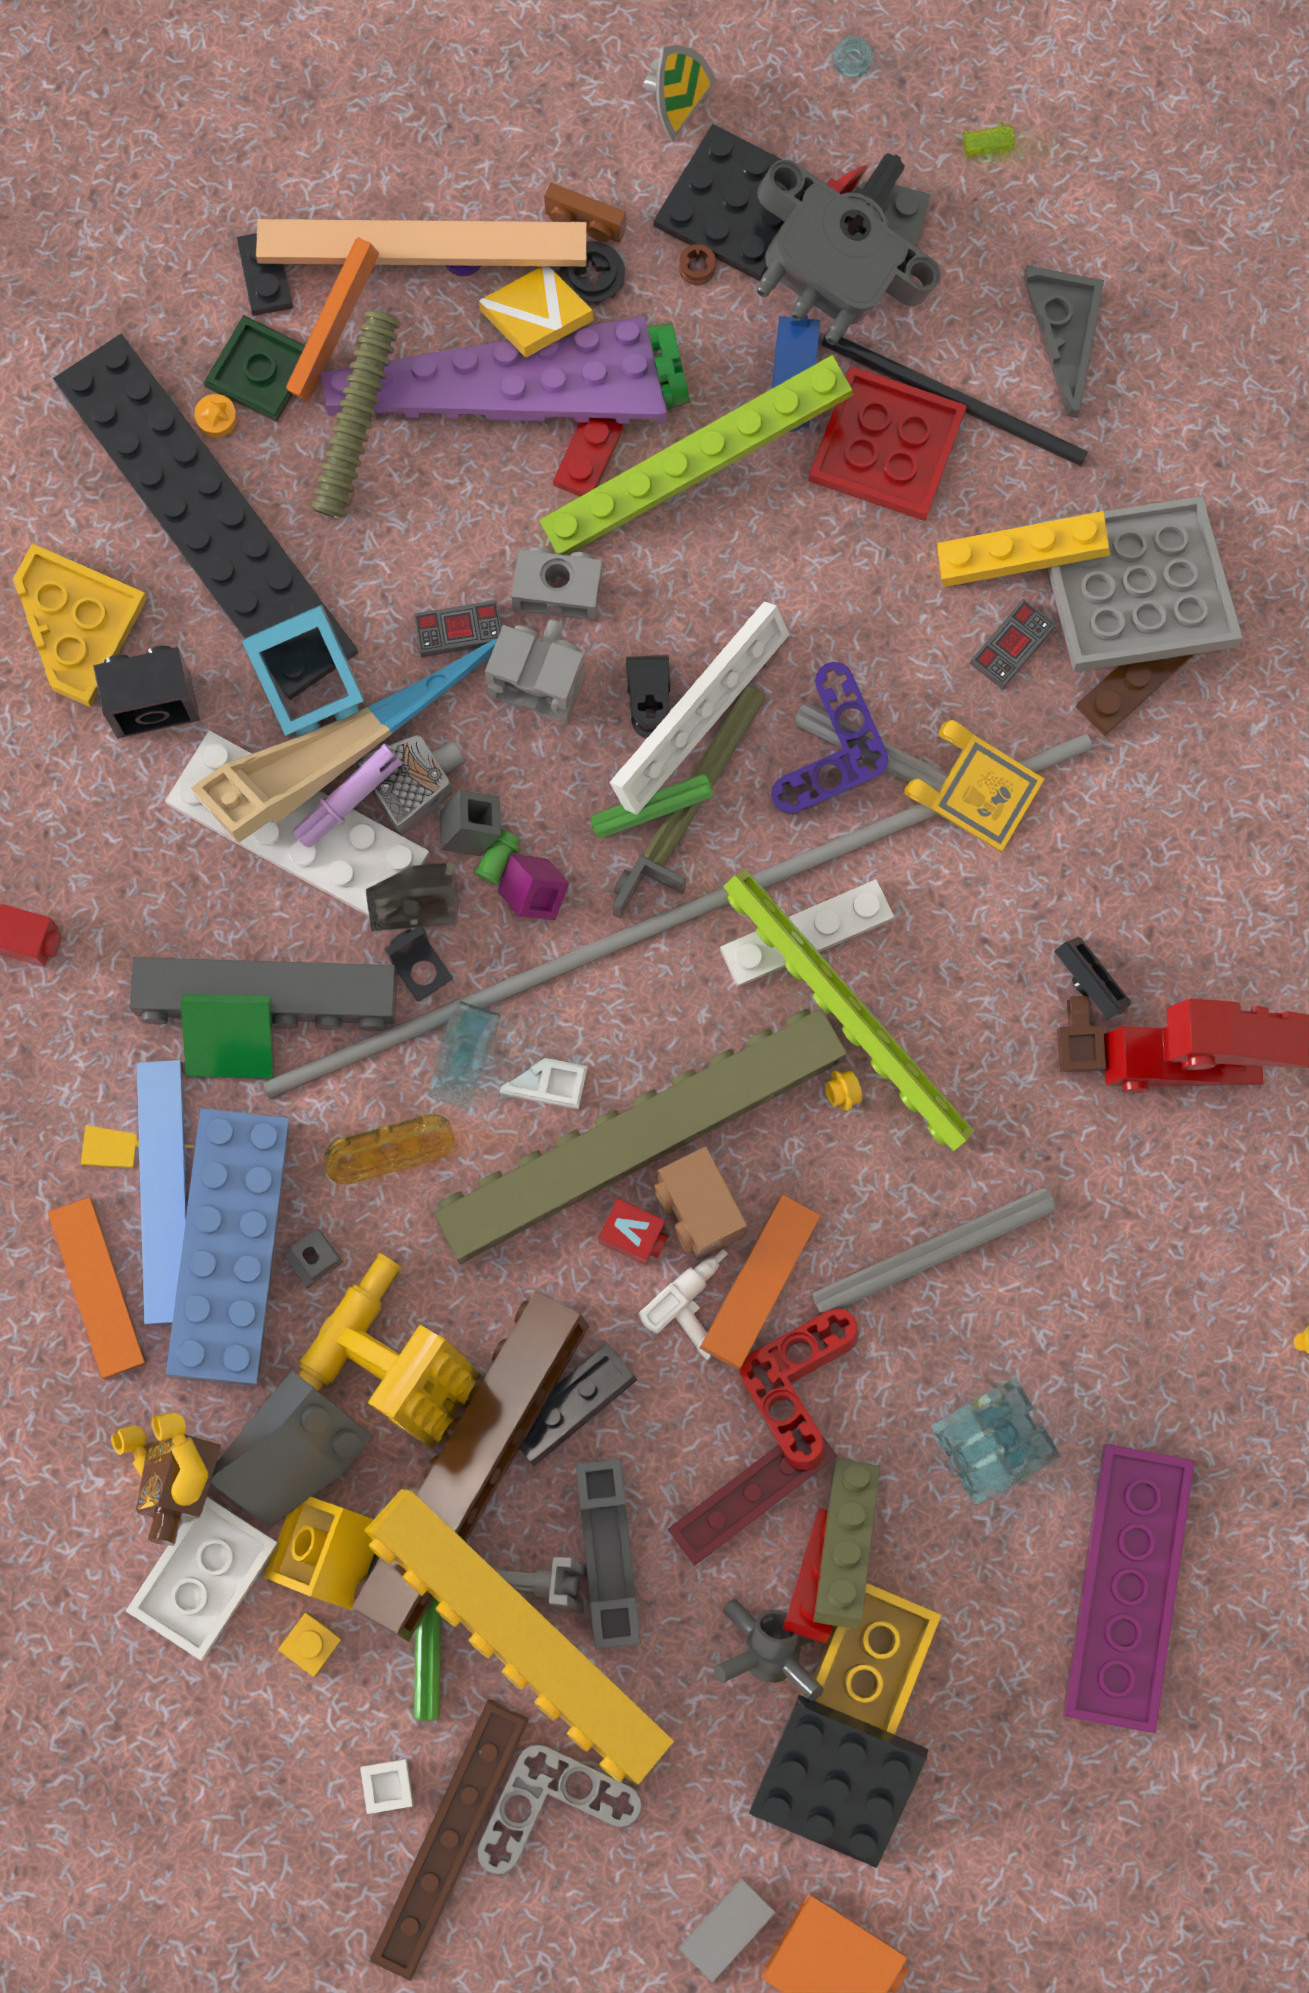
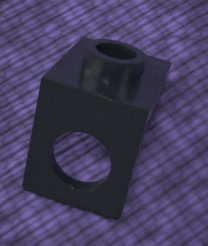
M422 925L414 930L408 929L401 932L385 948L390 963L395 965L398 975L417 1002L453 979L430 945L427 933ZM428 961L435 966L437 974L432 983L419 985L413 981L411 970L417 962Z

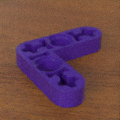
M826 663L817 672L815 683L843 750L784 775L775 782L772 787V800L776 807L784 813L795 814L878 778L887 769L889 759L885 746L852 672L842 663ZM835 671L837 676L845 675L847 677V680L841 683L846 698L852 693L857 698V700L843 702L835 710H832L830 706L832 702H839L832 688L824 689L823 684L828 681L827 673ZM849 709H857L864 716L863 727L854 733L844 731L839 722L842 713ZM869 732H872L874 739L865 741L872 754L877 752L881 754V758L876 761L877 769L869 771L867 766L859 768L857 761L862 759L860 748L856 744L850 749L847 744L848 741L859 740ZM828 765L836 766L842 772V782L834 789H825L818 782L819 771ZM810 773L812 785L820 794L818 797L811 799V794L808 790L797 796L799 803L796 806H791L788 801H780L779 796L785 793L784 785L791 783L794 788L806 785V782L801 777Z

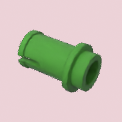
M501 829V836L486 850L474 874L497 886L507 867L511 854H519L520 848L518 845L521 840L512 833Z

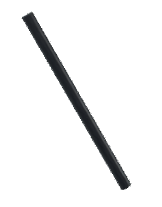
M829 330L823 338L821 346L898 382L967 405L965 413L1076 465L1082 466L1088 454V451L844 337H841L837 344H829L826 341V335Z

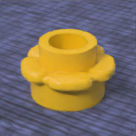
M838 1070L831 1072L829 1081L825 1083L827 1099L833 1107L838 1106L842 1111H850L852 1105L862 1101L859 1081L851 1070L841 1073Z

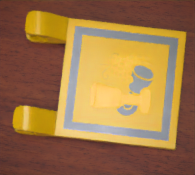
M954 720L944 722L938 732L939 737L963 749L939 792L924 781L915 779L909 781L904 794L910 799L930 808L988 845L1003 852L1045 778L975 736Z

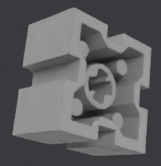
M548 621L541 641H538L539 634L528 627L517 625L515 628L503 625L485 669L486 682L489 683L487 687L488 695L490 698L518 708L530 709L538 715L568 725L585 681V670H583L584 653L579 652V648L576 645L560 640L564 625L559 621Z

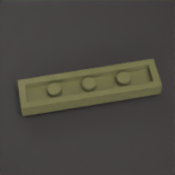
M839 1458L835 1460L813 1622L855 1630L860 1629L880 1466Z

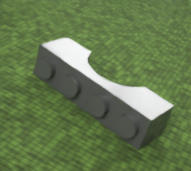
M621 1459L577 1463L576 1473L595 1649L641 1644Z

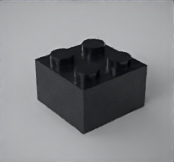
M156 646L148 649L146 654L133 657L114 655L106 658L104 663L93 665L102 713L117 739L200 721L191 673L178 647Z

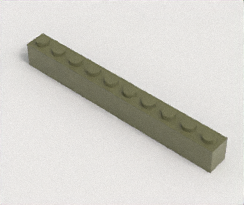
M804 1009L785 1021L788 1025L787 1027L775 1033H772L771 1029H766L751 1037L747 1041L750 1045L749 1047L737 1053H734L732 1049H728L716 1055L709 1061L711 1067L697 1074L694 1069L678 1075L671 1080L673 1087L659 1094L653 1089L640 1095L632 1101L635 1107L621 1114L617 1110H612L600 1116L594 1121L595 1128L583 1134L575 1130L562 1136L555 1142L557 1148L544 1155L537 1150L522 1157L516 1162L519 1168L503 1176L501 1171H497L484 1177L477 1183L479 1189L464 1196L460 1191L441 1200L438 1203L441 1209L433 1212L459 1264L843 1062L847 1053L823 1010L819 1009L810 1013L809 1009Z

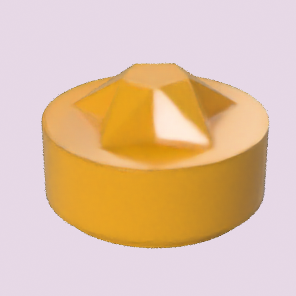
M211 394L205 396L195 407V421L199 430L206 436L220 438L228 435L236 426L237 413L234 404L223 395Z

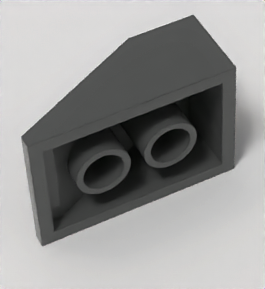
M292 1370L216 1462L211 1484L266 1526L271 1527L305 1502L310 1496L312 1497L342 1475L374 1436Z

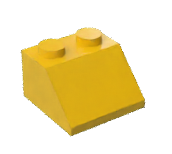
M310 1496L305 1502L286 1515L277 1539L279 1544L271 1555L264 1578L310 1597L354 1611L351 1608L355 1601L354 1592L362 1578L367 1575L375 1554L368 1546L373 1539L364 1531L374 1519Z

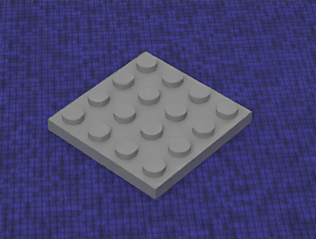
M1203 496L1104 511L1111 556L1047 568L1073 672L1237 648L1241 645L1243 639ZM1080 515L1067 516V517H1061V518H1054V519H1048V520H1041V521H1039V523L1049 522V521H1054V520H1059V519H1064V518H1069V517H1075V516H1080Z

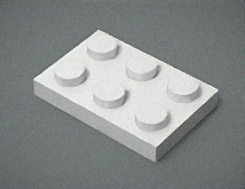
M207 1496L200 1517L183 1522L178 1530L175 1545L166 1548L126 1609V1612L203 1661L279 1543Z

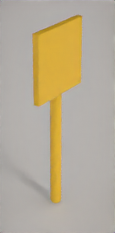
M86 1125L81 1166L134 1169L136 1147H139L137 1134ZM185 1145V1148L195 1147L193 1145Z

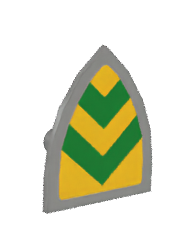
M680 45L661 47L660 56L651 63L654 74H648L644 81L645 89L656 93L658 114L668 139L671 141L676 138L716 82L715 76L704 57L694 49Z

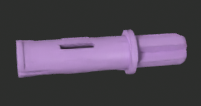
M384 743L376 753L326 799L324 797L319 798L321 804L294 828L293 833L304 846L312 847L338 822L344 824V817L394 770L403 765V762Z

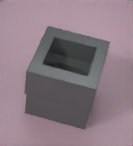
M315 1229L290 1247L291 1250L283 1255L307 1288L343 1263L320 1229ZM309 1248H314L320 1256L315 1264H309L303 1256L304 1252Z

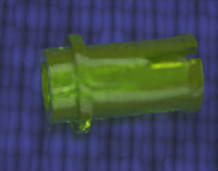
M998 122L997 127L962 132V142L966 158L995 152L1007 155L1008 150L1015 148L1014 132L1011 124L1004 125L1003 122Z

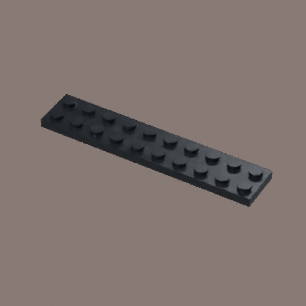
M122 333L53 378L57 387L244 639L319 605H323L347 660L359 653L357 647ZM318 627L261 652L272 677L289 700L336 669V665Z

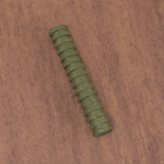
M377 310L366 311L364 314L367 322L362 324L360 328L364 333L363 336L357 338V343L360 347L353 352L356 361L350 363V368L353 371L352 374L346 377L349 386L343 388L342 393L346 395L345 400H340L339 402L342 410L336 413L335 416L338 424L332 426V432L335 435L334 438H329L328 444L331 445V449L325 451L324 455L328 460L327 463H322L321 465L324 474L323 476H318L317 481L321 483L320 488L314 490L317 498L316 501H311L310 504L314 511L339 519L347 516V511L344 508L345 505H350L351 499L348 498L349 492H354L355 488L351 483L352 480L358 478L355 469L356 467H361L362 462L359 460V455L365 453V448L362 445L363 442H368L369 439L366 430L372 428L373 424L369 420L370 417L375 416L376 411L373 409V406L378 404L380 400L376 395L377 392L383 390V385L380 384V381L387 376L384 367L390 365V360L387 357L388 354H392L394 351L391 342L397 340L398 335L394 332L395 329H399L401 326L398 318Z

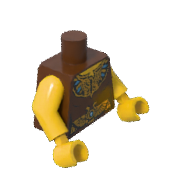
M166 1412L152 1417L153 1431L158 1440L149 1443L147 1450L144 1448L146 1445L145 1432L136 1425L119 1429L117 1433L111 1436V1442L117 1454L121 1455L132 1452L136 1459L132 1463L141 1476L136 1511L141 1515L153 1518L148 1540L156 1544L174 1546L180 1523L197 1519L202 1514L221 1445L185 1435L186 1424L184 1418L178 1413Z

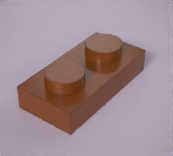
M550 183L544 195L545 214L549 215L553 222H586V231L593 239L600 242H608L609 239L618 243L621 242L626 231L625 211Z

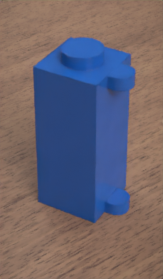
M807 314L801 321L794 320L792 316H779L772 388L816 364L820 320L808 319ZM810 420L790 432L798 431L801 427H809Z

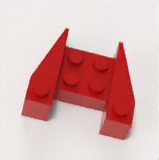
M1187 999L1167 1007L1168 1026L1164 1028L1122 1026L1104 1034L1105 1083L1108 1086H1122L1124 1093L1148 1092L1149 1086L1263 1085L1262 1066L1309 1068V1014L1291 1011L1272 1013L1269 1012L1268 1007L1253 1006L1251 1011H1241V1004L1233 1001Z

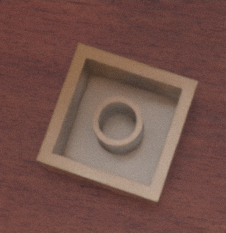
M706 1146L658 1170L657 1184L654 1185L656 1190L654 1195L663 1213L667 1215L672 1212L678 1223L674 1225L676 1229L674 1234L685 1255L692 1251L696 1260H699L744 1237L747 1224Z

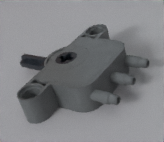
M885 154L864 188L861 189L857 186L853 193L841 195L797 163L783 159L771 166L759 184L757 193L760 203L767 210L782 219L784 223L766 252V265L768 269L760 280L761 283L757 288V293L761 297H767L777 284L781 282L799 295L791 312L794 320H803L813 305L833 318L834 321L826 335V341L829 344H837L851 324L862 321L885 292L907 306H916L921 304L940 282L941 270L938 263L888 228L887 219L884 215L888 207L883 205V202L905 168L901 157L897 154ZM774 181L782 183L787 191L780 189ZM911 276L917 277L923 286L916 284Z

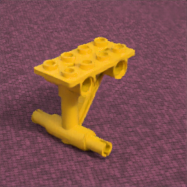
M378 1253L377 1258L359 1285L353 1284L352 1287L347 1289L345 1296L333 1314L324 1322L315 1341L299 1360L301 1371L298 1375L319 1391L323 1384L328 1386L334 1382L348 1359L382 1380L368 1401V1404L389 1417L388 1420L433 1450L437 1442L442 1444L447 1440L449 1427L454 1421L453 1417L461 1405L468 1406L470 1404L471 1390L481 1374L447 1339L436 1335L422 1325L418 1326L400 1354L366 1333L382 1310L381 1306L383 1303L380 1299L397 1274L402 1270L397 1263Z

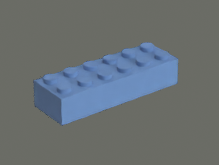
M200 1108L166 1375L169 1379L258 1387L290 1128L289 1118Z

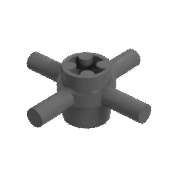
M735 1599L725 1605L723 1613L748 1638L744 1653L714 1667L715 1677L720 1683L750 1671L754 1677L764 1682L777 1683L788 1678L810 1701H815L822 1695L824 1688L798 1663L801 1652L800 1647L814 1640L784 1630L783 1625L787 1615L786 1612L769 1610L761 1613L755 1619Z

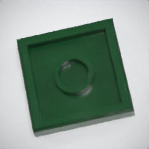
M243 315L203 382L204 386L278 422L293 396L292 393L286 390V386L305 345Z

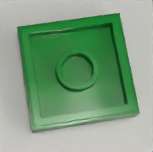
M182 995L180 1002L186 1076L273 1078L274 1048L271 996Z

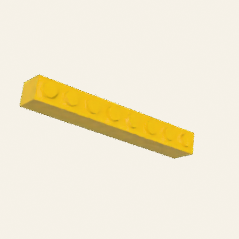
M401 1489L364 1530L373 1539L368 1546L387 1564H390L394 1559L407 1571L402 1576L403 1580L421 1596L428 1591L439 1602L435 1610L452 1626L457 1627L461 1622L473 1634L468 1641L486 1658L489 1659L492 1654L498 1657L506 1665L501 1671L503 1675L519 1689L522 1690L527 1685L539 1697L534 1701V1704L553 1721L560 1716L571 1727L567 1735L586 1752L591 1747L594 1748L604 1758L599 1765L617 1782L620 1783L625 1778L639 1785L673 1744L674 1741L411 1490Z

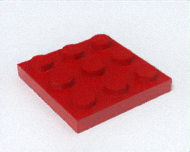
M849 366L845 378L852 388L854 395L834 406L810 470L808 481L926 521L967 405Z

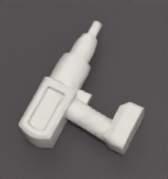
M722 1249L714 1257L710 1256L704 1259L694 1269L688 1268L674 1282L670 1283L638 1313L643 1327L654 1334H658L675 1318L697 1347L698 1353L705 1360L712 1355L699 1349L707 1331L694 1315L700 1308L693 1299L707 1286L706 1281L715 1274L720 1266L718 1263L728 1253Z

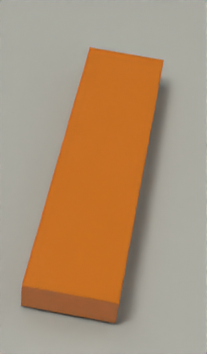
M359 237L355 239L286 386V390L306 402H309L321 379L320 373L324 372L379 256V251L366 240Z
M784 1194L779 1197L699 1349L737 1370L741 1368L821 1215Z
M88 1197L49 1211L48 1215L102 1379H107L145 1365L144 1354L92 1198Z

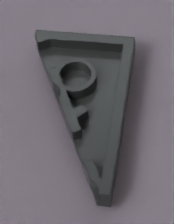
M1027 265L1024 273L1025 285L1067 416L1077 418L1084 391L1104 280Z

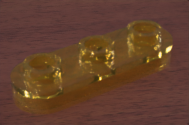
M428 1114L336 1140L328 1146L324 1153L327 1175L336 1183L352 1184L443 1158L454 1146L453 1130L450 1122L445 1117L437 1114ZM436 1131L435 1134L432 1136H428L425 1134L427 1132ZM388 1143H394L389 1148L382 1146ZM349 1154L352 1155L349 1159H342V1158H341V1157L346 1156V1155H349Z

